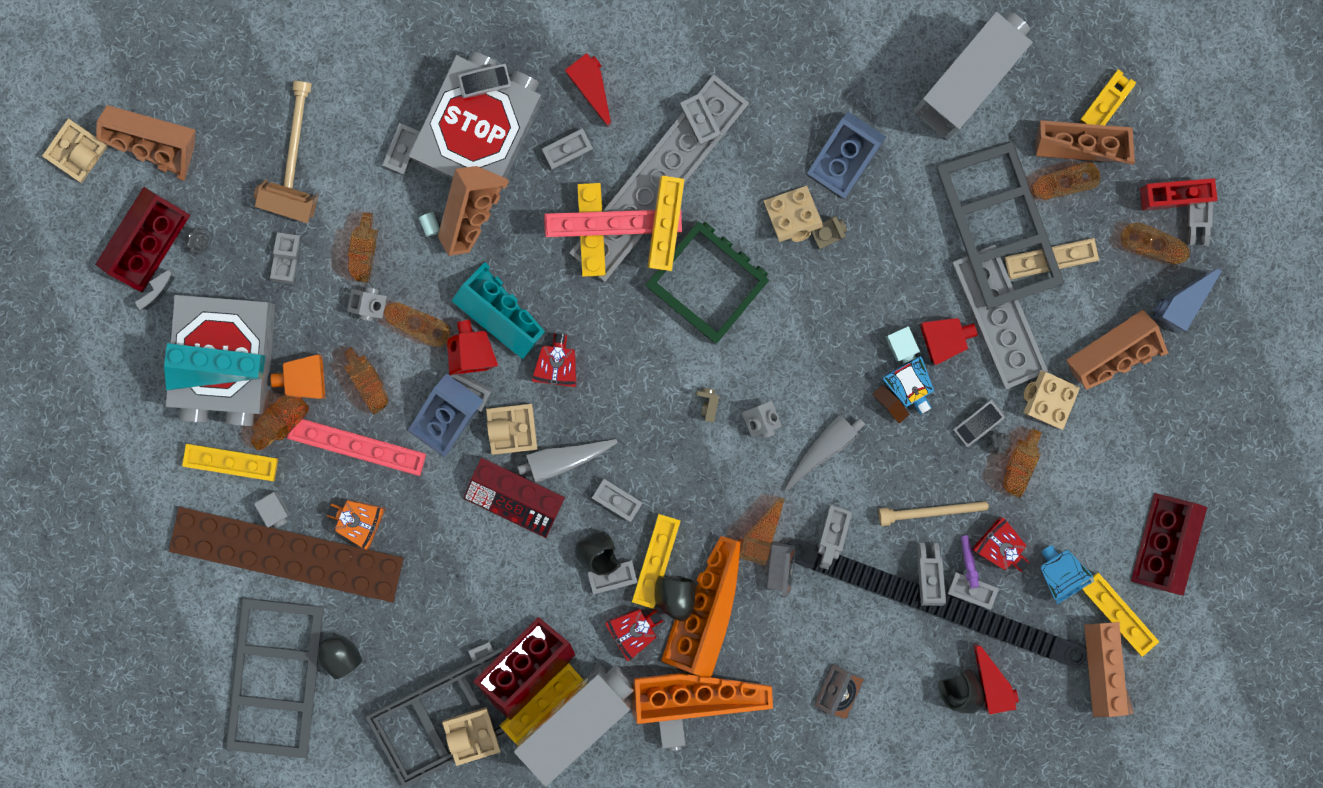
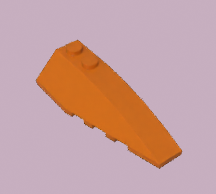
M720 536L707 560L708 566L703 573L700 572L696 580L698 584L695 588L693 612L686 620H674L661 659L662 662L695 675L712 677L732 611L739 568L740 542Z
M680 673L634 678L632 686L634 691L631 693L632 715L637 724L773 709L771 685Z

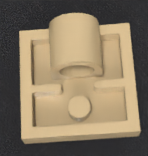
M68 118L42 156L80 183H83L108 145L97 140L94 135Z
M807 186L764 200L765 208L779 242L790 238L794 242L803 241L811 235V231L823 227Z
M1040 370L1036 382L1029 383L1025 388L1024 399L1028 403L1023 413L1063 430L1080 387Z
M533 404L486 409L491 455L538 449Z
M487 707L443 720L442 723L446 732L448 747L454 757L456 766L501 752Z

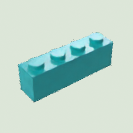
M484 262L462 284L452 302L521 359H524L545 331L526 309L522 310L517 303L518 299L513 293L508 294L502 287L503 282L498 276L494 277L489 271V265Z
M167 343L164 362L166 390L263 379L266 355Z

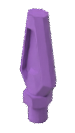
M965 535L961 537V543L967 569L966 579L969 581L970 589H975L979 587V574L976 571L969 536Z

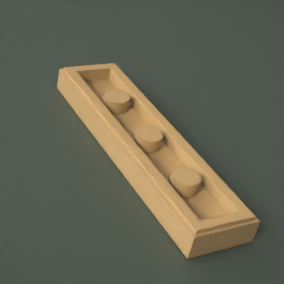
M1095 238L1052 247L1059 269L1099 261ZM1042 249L1004 257L1006 271L1010 280L1049 271Z

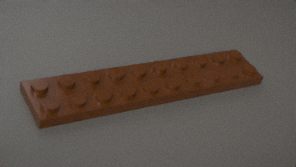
M181 506L178 508L169 552L392 603L395 600L404 557L370 549L366 550L361 547L278 528H267L264 525Z

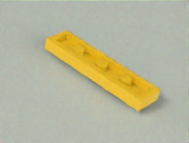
M660 176L647 268L672 271L685 179Z
M601 183L577 184L579 213L602 212ZM604 235L580 236L582 276H606Z
M186 444L182 467L275 481L278 458Z
M658 514L632 599L633 603L654 609L656 604V580L658 576L664 577L681 520Z
M1096 572L1093 575L1094 582L1083 588V592L1110 622H1119L1120 634L1143 657L1159 643L1158 639L1106 580Z
M568 663L512 720L507 718L499 726L516 744L574 690L583 679Z

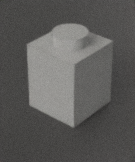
M273 492L254 503L267 528L274 525L275 529L286 524L288 522L286 518L291 516L278 492Z
M682 719L659 722L662 748H667L668 751L681 750V746H685Z

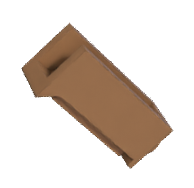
M267 179L261 185L256 186L253 196L256 199L255 207L305 223L309 222L310 217L313 218L319 193L311 197L310 194L273 182L267 183Z

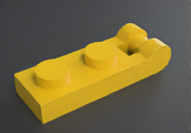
M1117 69L1079 121L1083 124L1106 125L1133 89L1136 82L1132 79L1128 80L1123 76V72ZM1116 83L1123 87L1121 92L1114 87Z

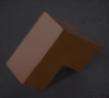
M883 384L872 394L899 424L910 415L899 399Z

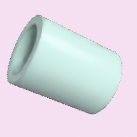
M434 212L419 217L426 237L439 233L440 227Z

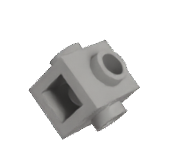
M365 287V291L351 289L347 311L359 314V319L373 321V317L382 319L386 309L387 296L378 294L379 289Z
M772 401L742 412L752 438L761 435L762 439L775 434L774 429L782 426Z

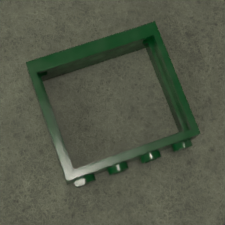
M698 221L675 249L673 263L698 232H700L756 278L759 283L718 332L657 283L665 274V270H658L645 286L713 343L717 344L768 283L769 279L767 278L768 273L760 266L755 268L749 263L751 259L742 251L736 253L731 248L733 244L723 236L718 238L713 233L715 229L707 222L701 224Z

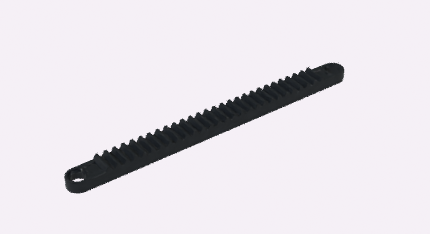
M793 539L787 543V545L799 544L802 546V555L794 559V562L1066 665L1078 668L1087 662L1086 649L1077 643L946 594L944 606L921 605L920 586L917 583L843 555H839L838 559L833 558L832 564L827 570L819 567L822 554L818 553V546L800 539ZM1074 649H1079L1082 654L1081 659L1077 662H1072L1069 657L1070 652Z

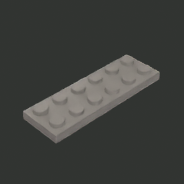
M995 245L978 251V255L997 248ZM966 256L952 262L1004 389H1009L1037 377L1040 370L1048 372L1019 300L986 310L968 257ZM1000 257L982 263L994 297L1014 291Z

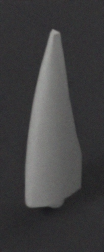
M840 414L821 433L803 456L785 490L789 491L812 469L844 450L859 436L857 432L866 424L859 418L850 425Z
M617 439L579 446L545 449L526 455L527 464L517 466L519 475L530 472L534 483L570 471L590 461L618 442Z

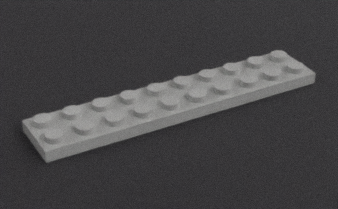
M713 74L699 93L702 94L721 135L700 145L683 111L603 212L655 210L660 176L685 179V184L746 109L749 102ZM644 234L604 235L606 276L598 277L606 282ZM581 239L569 253L580 263H582Z

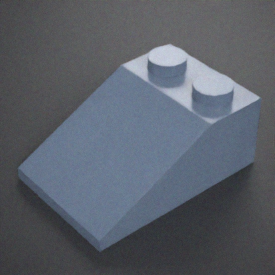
M847 112L807 174L845 199L884 142L886 136L850 112Z
M1219 269L1207 271L1166 297L1163 302L1160 300L1153 309V313H1155L1153 320L1175 333L1187 331L1222 271Z
M446 373L433 388L408 431L446 457L484 400Z

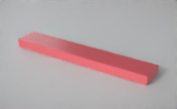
M681 209L677 233L682 232ZM655 210L544 214L545 237L652 234Z
M293 416L287 439L418 476L421 475L426 458V453Z

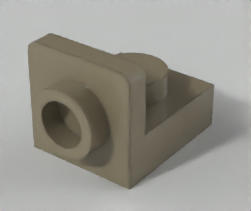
M834 216L823 222L822 228L811 231L820 250L845 238L847 228L842 219L838 220Z
M702 387L701 392L696 391V396L709 398V401L703 403L701 415L705 416L704 421L714 423L720 395H715L716 390Z

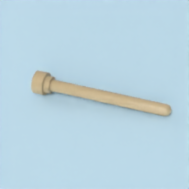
M293 81L292 88L296 100L284 186L293 188L305 97H308V93H311L312 86L311 83Z
M975 502L893 511V509L888 507L879 508L880 526H890L891 523H895V520L985 511L989 508L987 502Z

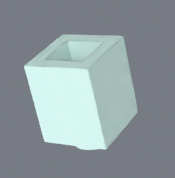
M909 326L885 336L896 362L902 360L903 363H907L916 359L915 354L920 351Z

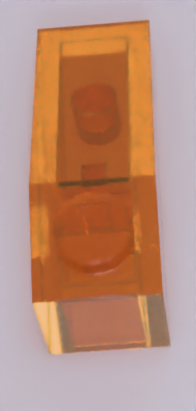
M779 497L744 534L743 539H738V542H740L739 558L766 565L784 504V498Z

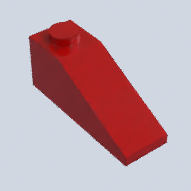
M586 53L565 69V72L605 125L609 127L611 120L602 74L599 69L602 65L595 56L590 58Z
M1215 178L1151 183L1140 188L1142 211L1169 209L1218 201Z
M978 643L973 644L980 683L984 692L986 712L990 715L1016 710L1015 703H1019L1017 690L1012 689L1010 683Z

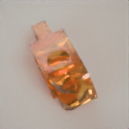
M1084 162L1037 178L1033 183L1032 193L1036 198L1044 201L1086 192L1099 185L1101 179L1100 171L1091 162ZM1083 173L1089 175L1088 181L1082 179ZM1061 177L1069 179V188H1063L1060 185Z
M363 212L360 227H356L355 231H352L347 255L349 257L348 270L351 276L357 282L369 283L378 236V230L372 229L373 213Z
M1136 222L1129 224L1123 228L1120 234V241L1124 248L1159 261L1178 265L1187 261L1190 255L1189 248L1185 245L1186 243L1144 223ZM1136 233L1138 235L1137 241L1130 240V234ZM1154 239H1158L1161 242L1162 248L1160 251H1156L1153 248L1152 243Z
M399 302L391 303L385 308L384 316L388 321L387 323L430 346H444L447 344L448 338L451 337L450 327L440 319ZM414 317H419L422 324L419 329L413 330L410 326V321ZM440 329L442 332L441 337L435 338L433 331Z
M353 347L344 351V354L350 364L344 368L363 400L375 415L388 404L389 397L383 387L384 383L371 362L364 355L359 357Z
M282 396L275 404H271L252 426L255 434L252 436L251 444L256 450H262L274 440H283L306 416L309 406L301 397Z
M1034 428L1030 430L1025 441L1018 439L1005 468L1007 471L1003 478L1004 489L1010 495L1021 498L1025 492L1041 455L1038 453L1039 448L1037 445L1042 432Z

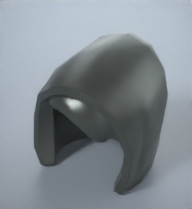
M605 531L590 534L576 543L575 555L577 560L594 574L604 576L621 567L614 554V542Z
M658 576L655 584V602L658 607L675 620L683 621L688 619L695 606L694 580L681 577V581H676Z
M344 636L326 638L319 647V663L334 680L349 674L362 662L358 649Z
M972 670L961 672V675L938 682L941 698L951 710L974 714L982 707L984 692L981 683Z

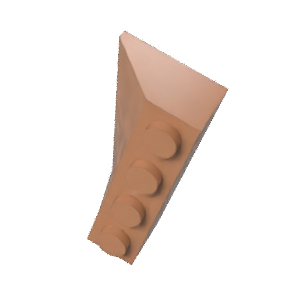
M106 105L97 120L96 139L122 152L126 150L132 152L137 159L143 162L148 160L159 165L158 169L164 172L169 170L177 174L178 179L185 181L195 147L196 130Z
M1040 120L1035 139L1036 156L1135 164L1132 127Z
M478 166L455 169L438 238L448 256L469 253L482 231L480 226L485 221H488L491 215L489 210L493 204L498 203L501 189L506 188L509 183L507 178Z
M1142 310L1116 328H1113L1107 334L1093 341L1078 353H1075L1066 361L1073 376L1087 390L1112 379L1113 375L1117 372H1123L1124 374L1130 371L1131 366L1141 362L1144 365L1152 361L1151 357L1159 354L1162 357L1168 354V350L1159 326Z
M1119 622L1084 624L1093 717H1115L1133 714L1134 711L1125 685Z

